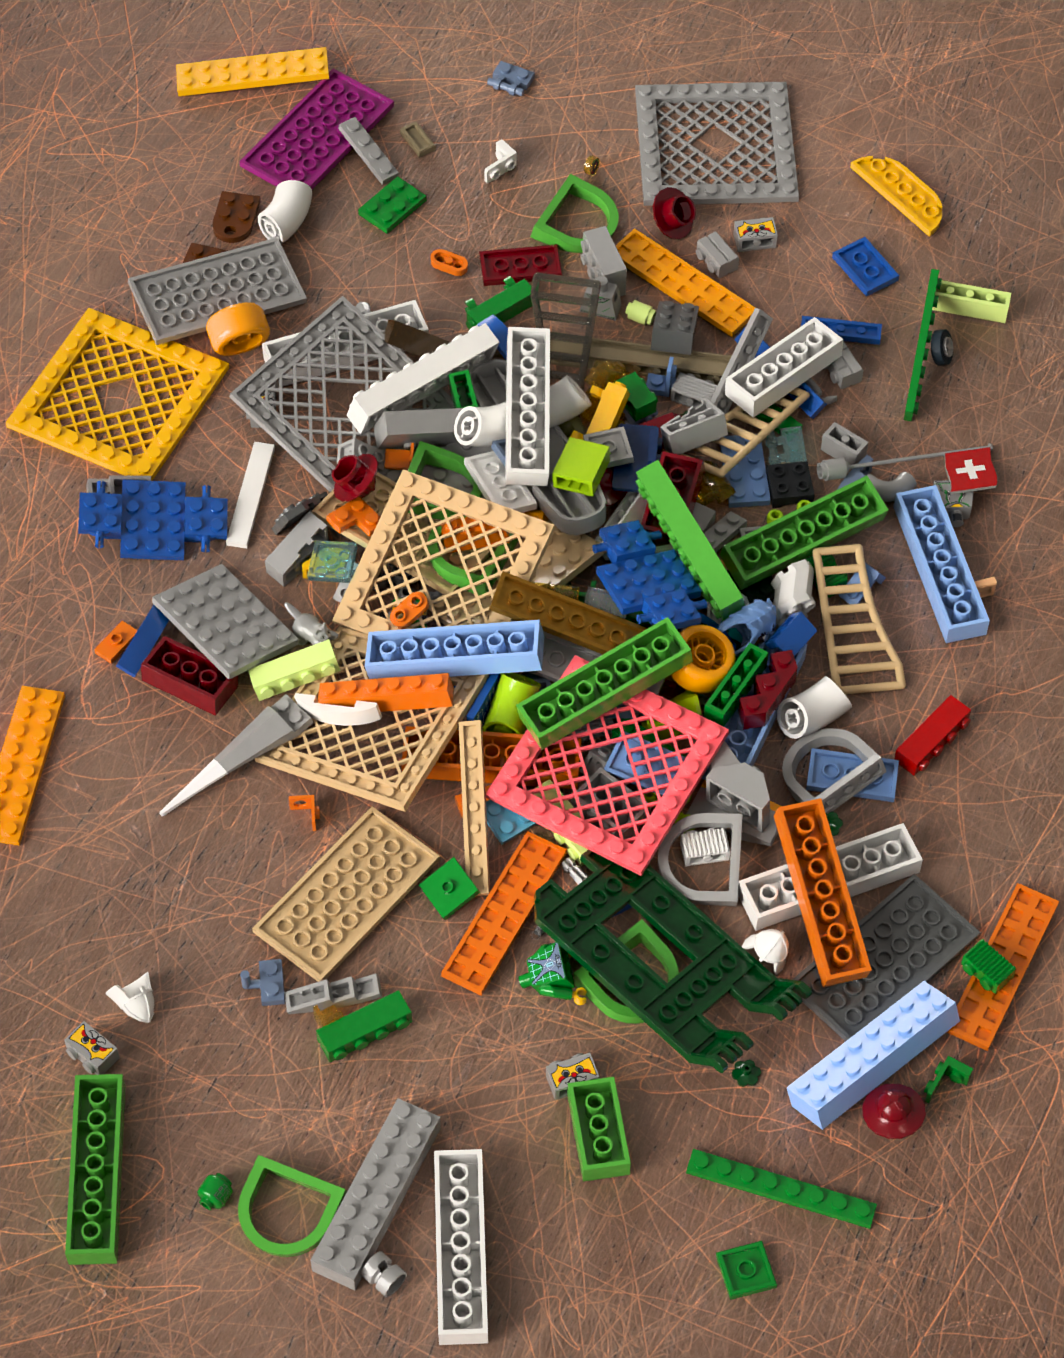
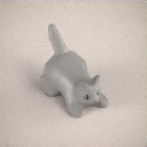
M285 602V608L295 619L292 629L293 634L299 639V645H305L307 642L315 645L328 639L331 641L338 638V634L330 630L326 622L321 624L315 615L301 613L293 605Z

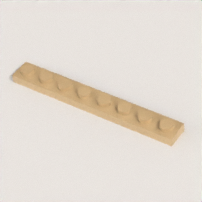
M474 720L459 722L465 871L480 891L476 896H485L490 893L483 730L482 721Z

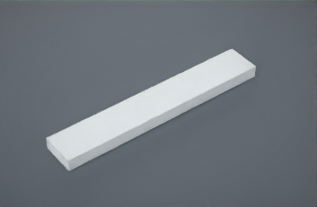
M254 442L227 536V546L246 549L248 547L273 458L274 444Z

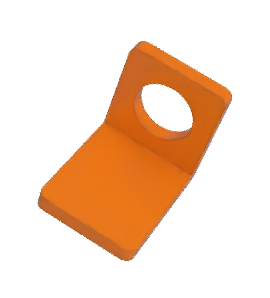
M411 442L410 450L386 449L384 468L408 470L413 459L414 443Z
M314 795L289 796L290 810L311 809L313 831H316V819H320V808L315 806ZM296 801H305L306 803H304V804H296L295 802H296Z

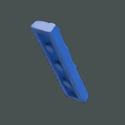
M802 316L801 326L814 317ZM815 317L840 336L843 341L880 345L882 324Z

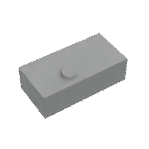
M463 408L384 411L373 426L376 446L378 449L404 448V450H410L411 442L414 443V449L418 447L420 441L437 447L458 443L454 434V424L456 417Z

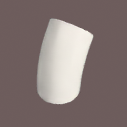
M288 180L277 185L272 202L258 216L260 229L268 240L278 238L280 244H283L301 226L311 205L312 189L309 185L297 180Z
M567 375L550 386L549 428L573 419L592 405L584 391Z
M506 402L487 407L468 406L463 408L456 417L454 424V434L457 441L466 446L486 447L491 446L493 441L506 439Z
M824 676L807 690L784 699L778 707L777 720L785 735L797 739L832 723L851 709L852 704L842 690L830 678Z

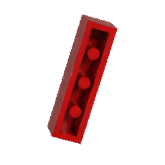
M950 695L896 749L894 760H899V765L913 776L920 770L924 771L928 767L930 760L941 754L944 749L943 746L947 742L949 744L952 743L957 736V732L960 729L964 730L969 725L971 709Z

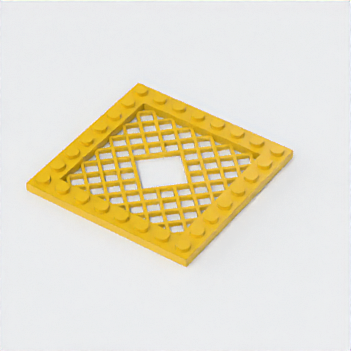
M88 308L8 418L6 426L124 476H151V481H153L228 371L229 363L174 341L156 345L149 331ZM105 338L106 345L95 346L94 341ZM108 338L117 342L109 343ZM91 342L93 348L85 350ZM122 345L124 351L113 354L111 348ZM125 345L135 349L127 350ZM109 350L110 355L99 358L98 351ZM139 352L141 359L131 361L129 355ZM143 352L152 356L144 357ZM95 353L96 359L85 361L84 355ZM81 356L82 363L75 364ZM126 356L128 362L117 365L115 359ZM157 359L159 366L148 368L146 362ZM160 359L170 363L162 364ZM112 360L114 366L103 368L101 362ZM98 363L100 369L89 372L87 366ZM144 364L145 369L134 372L133 365ZM175 366L176 373L165 374L164 369ZM178 366L185 368L187 370L179 371ZM130 367L131 373L120 375L119 369ZM85 368L86 373L75 376L74 369ZM116 370L117 377L106 378L105 373ZM161 370L163 376L152 379L150 373ZM71 371L72 377L65 378ZM192 373L194 380L183 382L182 376ZM102 374L104 380L92 382V376ZM148 375L149 380L138 383L136 376ZM133 377L143 405L104 415L95 387ZM178 377L180 383L170 386L168 380ZM88 378L90 384L78 385L77 380ZM74 381L76 388L65 390L63 384ZM165 381L167 387L156 390L154 383ZM151 384L153 391L141 392L140 387ZM60 385L62 391L54 393ZM182 388L184 394L174 397L172 390ZM92 389L94 395L82 397L81 391ZM78 392V399L68 401V394ZM169 392L170 398L159 400L158 394ZM155 395L156 402L145 403V397ZM64 396L65 402L54 404L53 398ZM49 399H50V402H51V405H52V406H48V407H45V408H44V406L47 404V402H48ZM96 400L97 406L86 408L84 402ZM173 403L174 409L163 411L162 405ZM82 404V410L72 412L71 405ZM159 407L160 413L149 415V408ZM68 408L69 413L58 416L56 409ZM99 410L100 417L89 418V412ZM145 410V417L135 418L134 412ZM54 411L55 417L44 419L42 413ZM85 414L87 420L75 422L74 416ZM131 414L132 420L121 422L120 416ZM71 417L73 424L62 427L60 420ZM117 417L118 424L107 426V419ZM163 418V424L153 426L152 419ZM103 421L104 428L93 430L92 423ZM149 422L150 427L139 430L137 423ZM134 424L136 431L125 434L123 427ZM89 425V432L79 434L77 427ZM121 429L122 435L111 437L109 431ZM107 433V439L97 441L96 434ZM153 433L154 438L143 441L141 434ZM138 435L140 442L129 445L127 438ZM124 439L126 446L115 448L113 442ZM142 446L144 453L133 456L131 449Z

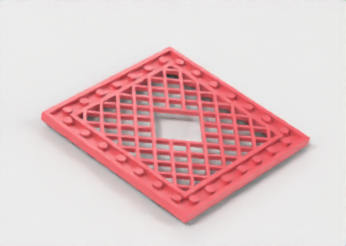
M575 655L560 679L588 664L589 661ZM647 689L623 702L622 704L625 707L618 709L615 707L613 708L614 710H610L597 717L596 719L600 718L603 727L591 730L589 723H587L588 731L578 734L574 731L572 735L563 737L551 744H559L561 753L549 755L546 747L544 748L546 757L537 759L542 750L527 729L486 792V798L642 876L729 734V729ZM630 710L633 719L621 722L619 713ZM634 710L646 716L636 718ZM615 714L618 723L606 726L603 717ZM653 719L664 725L655 727ZM650 720L652 728L640 731L638 722ZM635 724L637 732L625 735L623 726ZM620 728L622 736L610 739L608 730ZM669 729L671 738L660 741L657 732ZM673 729L683 733L684 735L675 737ZM604 732L607 740L595 743L593 734ZM654 733L656 742L644 745L642 736ZM589 736L591 745L580 747L577 739ZM639 737L641 746L629 749L627 740ZM688 738L691 747L679 750L676 741ZM574 740L576 749L564 751L562 743ZM623 741L634 777L592 788L581 752ZM673 742L675 752L664 754L661 745ZM658 746L660 756L648 758L646 749ZM643 750L645 760L633 762L631 753ZM578 753L580 762L569 765L566 756ZM689 753L683 762L681 755ZM677 756L680 765L668 768L666 759ZM563 757L565 766L553 769L551 760ZM662 760L665 769L653 772L650 763ZM548 761L550 770L538 773L536 764ZM647 764L649 773L638 776L635 767ZM533 765L535 774L526 776ZM582 767L585 776L573 779L570 770ZM567 771L569 780L557 783L555 774ZM677 771L676 775L672 779L670 772ZM667 774L669 783L657 786L655 776ZM552 775L554 784L542 787L540 778ZM651 778L654 787L642 790L639 781ZM537 779L539 788L527 791L525 782ZM586 780L588 790L576 792L574 783ZM636 782L638 791L627 794L624 785ZM571 784L573 794L561 796L559 787ZM621 786L623 795L611 798L609 789ZM556 788L558 798L546 800L544 791ZM667 788L661 797L659 790ZM606 790L608 799L596 802L594 793ZM655 791L658 801L646 803L643 794ZM541 793L542 799L533 794ZM590 794L593 803L581 806L578 797ZM640 795L643 805L631 808L628 798ZM575 798L577 807L565 810L563 801ZM625 799L627 809L615 812L613 802ZM557 802H560L561 808H559V807H557V806H555V805H553V804H554V803H557ZM610 804L612 813L600 816L598 806ZM656 806L650 815L648 808ZM594 808L597 817L585 820L582 811ZM644 809L647 818L635 821L632 812ZM579 812L581 818L573 815L572 813ZM629 813L631 823L619 825L617 816ZM614 817L616 827L604 830L602 820ZM599 822L600 828L591 823ZM645 824L640 833H638L637 826ZM633 827L636 836L624 839L621 830ZM618 831L619 837L611 833Z

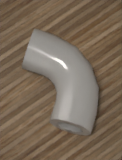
M901 472L892 481H882L872 474L867 475L884 502L895 501L896 493L914 490L917 486L915 478L907 472Z

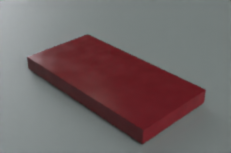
M557 244L479 251L484 286L506 284L503 280L509 276L514 279L515 283L523 279L527 282L562 279Z

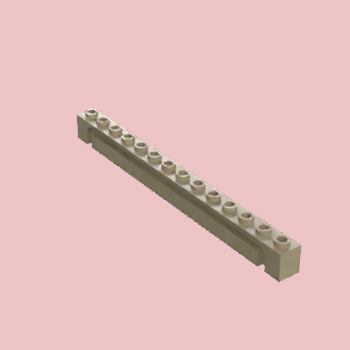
M550 332V364L623 374L636 372L638 376L648 377V373L666 375L669 358L674 357L673 365H677L676 379L680 372L684 374L691 373L696 378L704 381L711 380L718 385L732 356L692 350L691 355L651 350V344L646 345ZM496 349L493 357L504 358Z

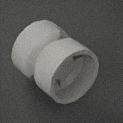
M379 1251L364 1265L361 1276L370 1284L376 1283V1289L388 1298L400 1288L406 1279L407 1273L397 1264L391 1265L392 1260L382 1251Z

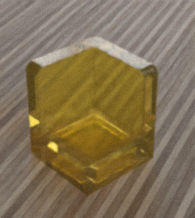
M318 1005L313 1006L314 1019L319 1028L344 1017L342 1011L338 1012L335 1005L321 1011Z

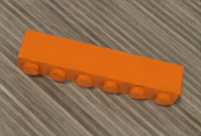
M449 673L320 683L318 702L346 707H354L357 700L375 702L378 704L381 712L453 707L454 687Z

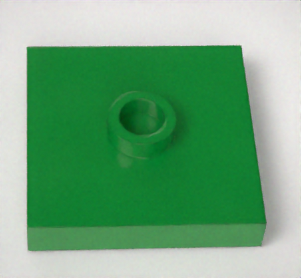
M454 857L419 884L444 920L448 919L480 893L479 889Z

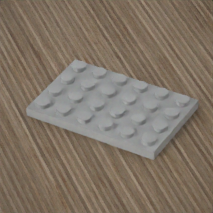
M223 564L153 596L152 603L228 679L297 646L299 639Z

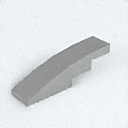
M375 973L356 980L352 976L331 983L326 979L286 991L284 995L287 1013L298 1014L336 1009L382 998L379 976Z

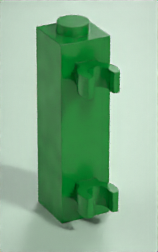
M511 276L503 280L506 283L503 286L504 291L478 306L472 298L465 301V304L468 306L465 308L467 312V328L470 330L492 314L503 323L536 304V290L525 279L515 283Z

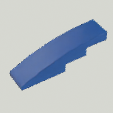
M155 605L150 609L116 665L117 668L132 677L136 676L142 662L149 655L169 622V619Z

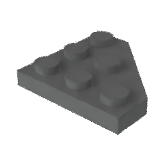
M327 492L322 494L316 493L308 500L306 498L301 500L296 506L291 504L285 508L283 513L274 520L276 524L271 528L275 535L300 521L309 511L312 512L328 495Z

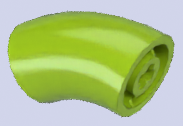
M501 673L482 730L485 732L524 734L526 726L519 717L516 705L538 693L541 687L540 683L517 673Z

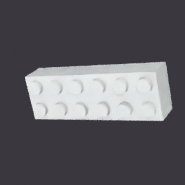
M814 317L728 376L725 383V395L754 418L842 356L843 339Z

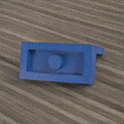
M802 612L793 613L770 636L765 645L769 649L778 648L781 652L792 650L795 656L817 632V629Z

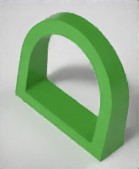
M570 174L534 225L530 236L547 245L557 244L558 249L562 251L583 253L581 247L583 239L570 237L548 226L568 195H574L597 205L606 215L607 230L611 238L618 225V210L614 201L604 191Z
M419 442L408 468L409 472L421 476L426 464L455 471L463 475L471 483L473 490L470 494L480 498L483 497L482 492L464 465V457L426 442ZM426 502L427 505H428L429 511L432 510V509H434V508L439 507V506H436V505H433V504H430V503ZM423 503L413 507L416 515L426 512ZM445 509L447 516L457 514L455 512ZM442 510L431 515L433 519L442 520L445 518Z
M439 526L436 529L439 536H442V527ZM433 529L429 534L428 541L436 538ZM518 538L507 543L510 551L514 550L518 543ZM438 542L428 546L430 555L439 552ZM504 544L496 548L494 552L496 558L507 553ZM442 556L430 560L435 571L449 583L458 585L459 588L470 585L464 569L451 565ZM509 557L498 562L501 571ZM495 563L485 567L487 577L498 572ZM470 574L473 583L484 578L483 574ZM497 578L489 581L491 587H493ZM486 582L475 587L478 596L489 592ZM472 589L467 590L468 592L474 594Z
M642 919L618 938L630 950L639 943H642L664 966L668 975V982L679 974L676 960L670 949ZM583 966L574 972V984L578 988H585L587 991L586 996L608 1017L624 1023H644L630 1008L612 1000L594 981L595 977Z
M258 1155L240 1195L238 1204L239 1221L249 1240L262 1251L280 1257L298 1256L313 1250L319 1245L347 1191L344 1188ZM267 1173H272L330 1196L317 1227L304 1239L290 1244L274 1243L262 1237L255 1229L252 1221V1205Z

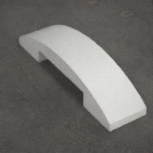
M296 693L294 696L298 706L311 718L324 723L343 726L361 725L375 722L382 718L379 706L375 702L357 700L354 707L321 704L318 702L316 695Z

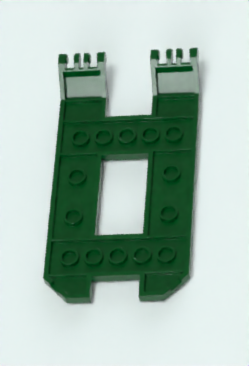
M587 850L581 855L580 861L594 873L574 889L566 893L558 884L550 879L535 891V923L689 1063L712 1066L719 1073H723L728 1069L727 1062L733 1064L737 1061V1058L743 1055L742 1049L748 1051L753 1047V1041L744 1032L718 1029L703 1016L728 993L748 1011L772 1014L780 1021L788 1016L786 1009L790 1012L794 1011L796 1007L802 1004V998L807 999L812 995L811 988L803 981L776 978L650 865L647 866L642 876ZM626 905H631L693 961L668 983L603 926L605 922Z

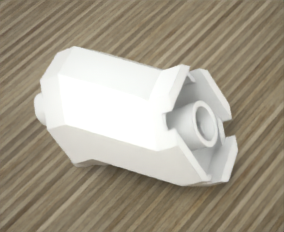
M806 559L792 563L787 567L788 572L785 574L782 571L779 572L771 582L775 589L773 605H776V624L779 627L793 613L802 612L807 618V613L816 606V602L811 596L814 568Z

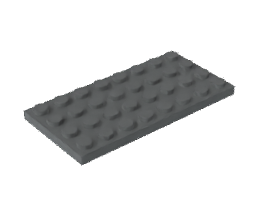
M913 874L858 922L872 969L867 978L823 987L814 960L792 980L803 981L811 988L812 995L807 999L802 998V1002L846 1042L923 981L928 983L980 936L981 932L919 877Z

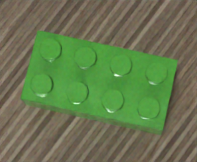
M607 1077L568 1083L567 1097L583 1182L630 1175L631 1162L615 1078Z

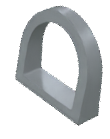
M833 728L818 730L800 738L786 753L782 766L783 777L792 797L798 803L821 798L825 813L834 811L887 772L882 757L861 738L852 732ZM827 745L841 746L854 752L863 761L862 764L816 797H813L796 781L797 766L801 759L811 751V748L816 749Z
M699 813L687 816L671 827L661 843L658 853L660 875L693 904L737 906L742 814ZM697 827L730 828L732 830L728 891H698L687 888L677 881L670 870L668 855L672 844L682 833Z

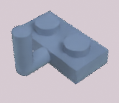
M282 959L259 961L260 979L250 980V974L246 970L240 973L244 989L261 988L262 1006L285 1004Z

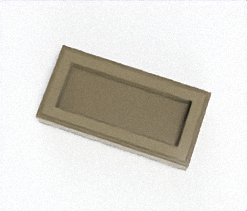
M416 121L400 128V134L419 158L436 150L435 144Z

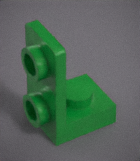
M950 1056L947 1057L944 1063L940 1061L934 1072L937 1075L935 1080H929L925 1087L924 1093L927 1094L925 1102L930 1103L945 1075L949 1076L953 1082L962 1083L967 1086L971 1079L973 1068Z

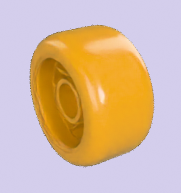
M251 302L238 303L223 308L213 314L206 324L211 345L214 351L222 356H233L256 349L266 342L270 335V327L263 309L258 304Z
M693 625L687 627L680 632V635L691 648L693 662L671 674V677L679 686L690 692H713L735 664L734 647L724 633L712 626Z

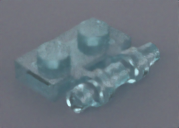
M801 426L781 428V436L775 437L774 431L767 436L765 441L766 447L769 448L770 456L768 459L770 465L780 464L781 462L807 461ZM778 445H783V454H778Z

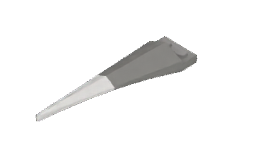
M285 694L272 707L267 706L159 814L165 816L230 772L298 737L314 723L313 720Z

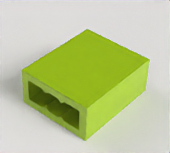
M569 437L552 472L553 487L594 496L610 462L609 446Z

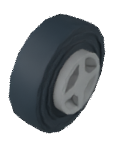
M947 329L935 330L931 337V354L934 363L938 366L950 364L953 358V341Z

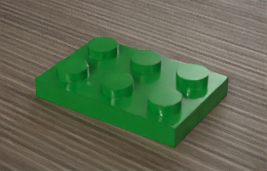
M397 176L360 207L358 215L388 234L427 201L426 195Z

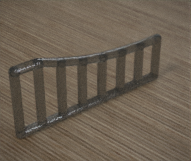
M537 272L533 275L530 293L536 328H544L543 320L586 325L585 336L550 332V340L583 344L582 355L550 351V359L580 363L579 374L550 370V379L561 380L567 375L577 382L584 391L601 282L599 280ZM540 282L591 287V298L539 292ZM539 300L589 306L588 317L541 311Z

